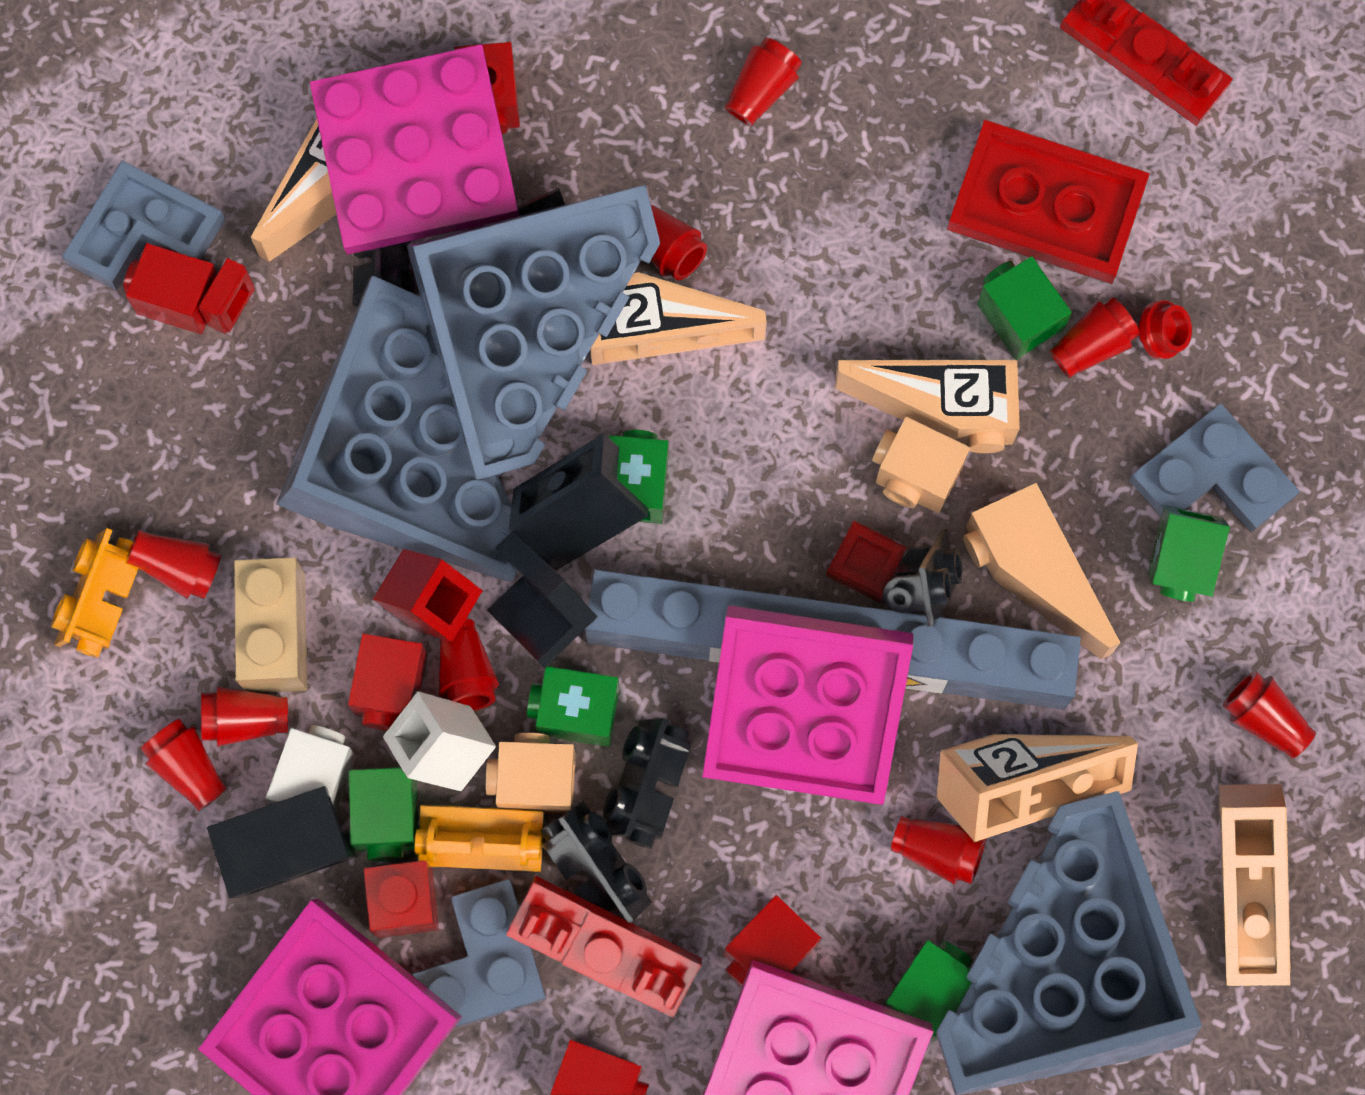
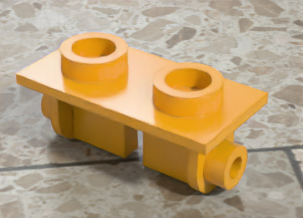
M108 528L98 533L94 541L85 538L72 569L73 572L81 574L73 597L63 594L51 622V628L59 630L54 643L55 646L61 647L68 644L72 637L79 640L76 651L94 658H99L102 648L109 649L110 641L123 609L104 602L102 599L105 591L122 598L128 597L138 571L137 567L126 564L133 541L118 538L116 546L108 544L113 531Z
M421 804L420 828L416 830L415 854H419L418 861L426 860L431 867L541 872L543 835L540 830L543 829L544 810Z

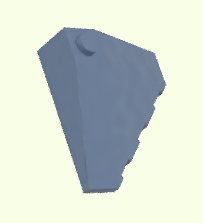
M646 185L407 245L421 300L476 480L535 464L545 446V443L539 440L556 408L559 407L564 411L588 371L581 367L584 359L599 334L605 337L608 336L629 299V296L624 294L623 291L640 261L642 260L649 264L660 245Z
M372 275L298 446L276 505L338 530L400 549L404 548L437 557L449 564L511 582L514 580L516 570L495 549L512 532L509 529L511 504L498 476L504 473L479 480L475 479L433 336L428 327L429 323L421 297Z
M1119 791L1059 807L1048 827V831L1053 835L1039 861L1030 860L1008 900V904L1013 908L997 937L992 934L989 935L966 979L971 981L972 984L956 1013L948 1010L939 1026L936 1036L955 1095L1135 1060L1190 1045L1201 1029L1200 1018Z

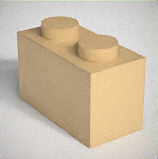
M296 557L234 560L236 681L244 691L255 693L307 691L305 572Z

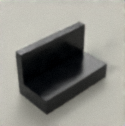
M603 433L513 489L509 529L557 571L648 517L649 508L617 480L619 447Z
M512 531L495 549L516 570L521 578L492 604L487 611L545 668L598 616L556 571Z
M327 786L319 787L207 827L229 898H242L358 857L356 850L351 845L350 834H344L341 831Z

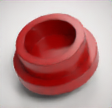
M1167 300L1151 302L1144 309L1138 325L1140 330L1139 338L1146 352L1155 359H1169L1187 348L1192 337V323L1188 312L1182 306L1174 305Z

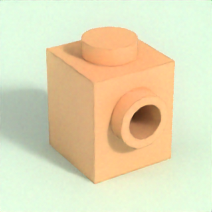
M905 417L898 433L887 429L876 449L872 462L881 465L876 484L885 487L883 490L884 495L901 506L915 508L918 503L940 514L965 464L971 447Z
M518 733L514 735V742H499L498 759L488 758L486 795L496 796L498 808L544 810L546 814H566L573 808L576 758L574 745L550 744L551 736L540 733Z

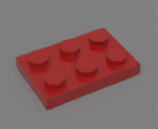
M984 119L947 230L1024 256H1033L1034 259L1113 284L1150 173Z

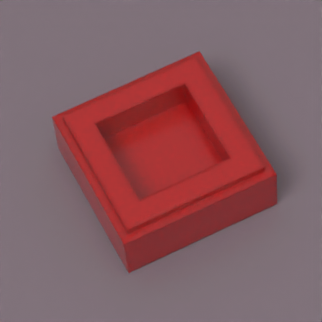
M227 257L198 307L207 325L224 334L231 332L255 290L246 267Z
M853 521L827 570L826 576L879 603L884 594V588L892 579L907 547Z

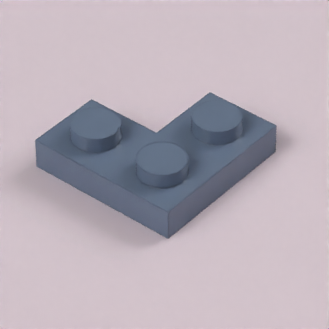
M121 161L62 255V258L68 266L117 290L125 278L129 265L134 259H137L146 242L201 260L226 219L219 209Z
M1221 403L1132 474L1129 479L1160 516H1162L1164 505L1188 509L1213 489L1251 533L1300 493L1299 489Z
M507 879L451 897L468 957L411 975L462 1016L454 1029L546 1000L532 949L506 936L507 929L519 908L511 880Z

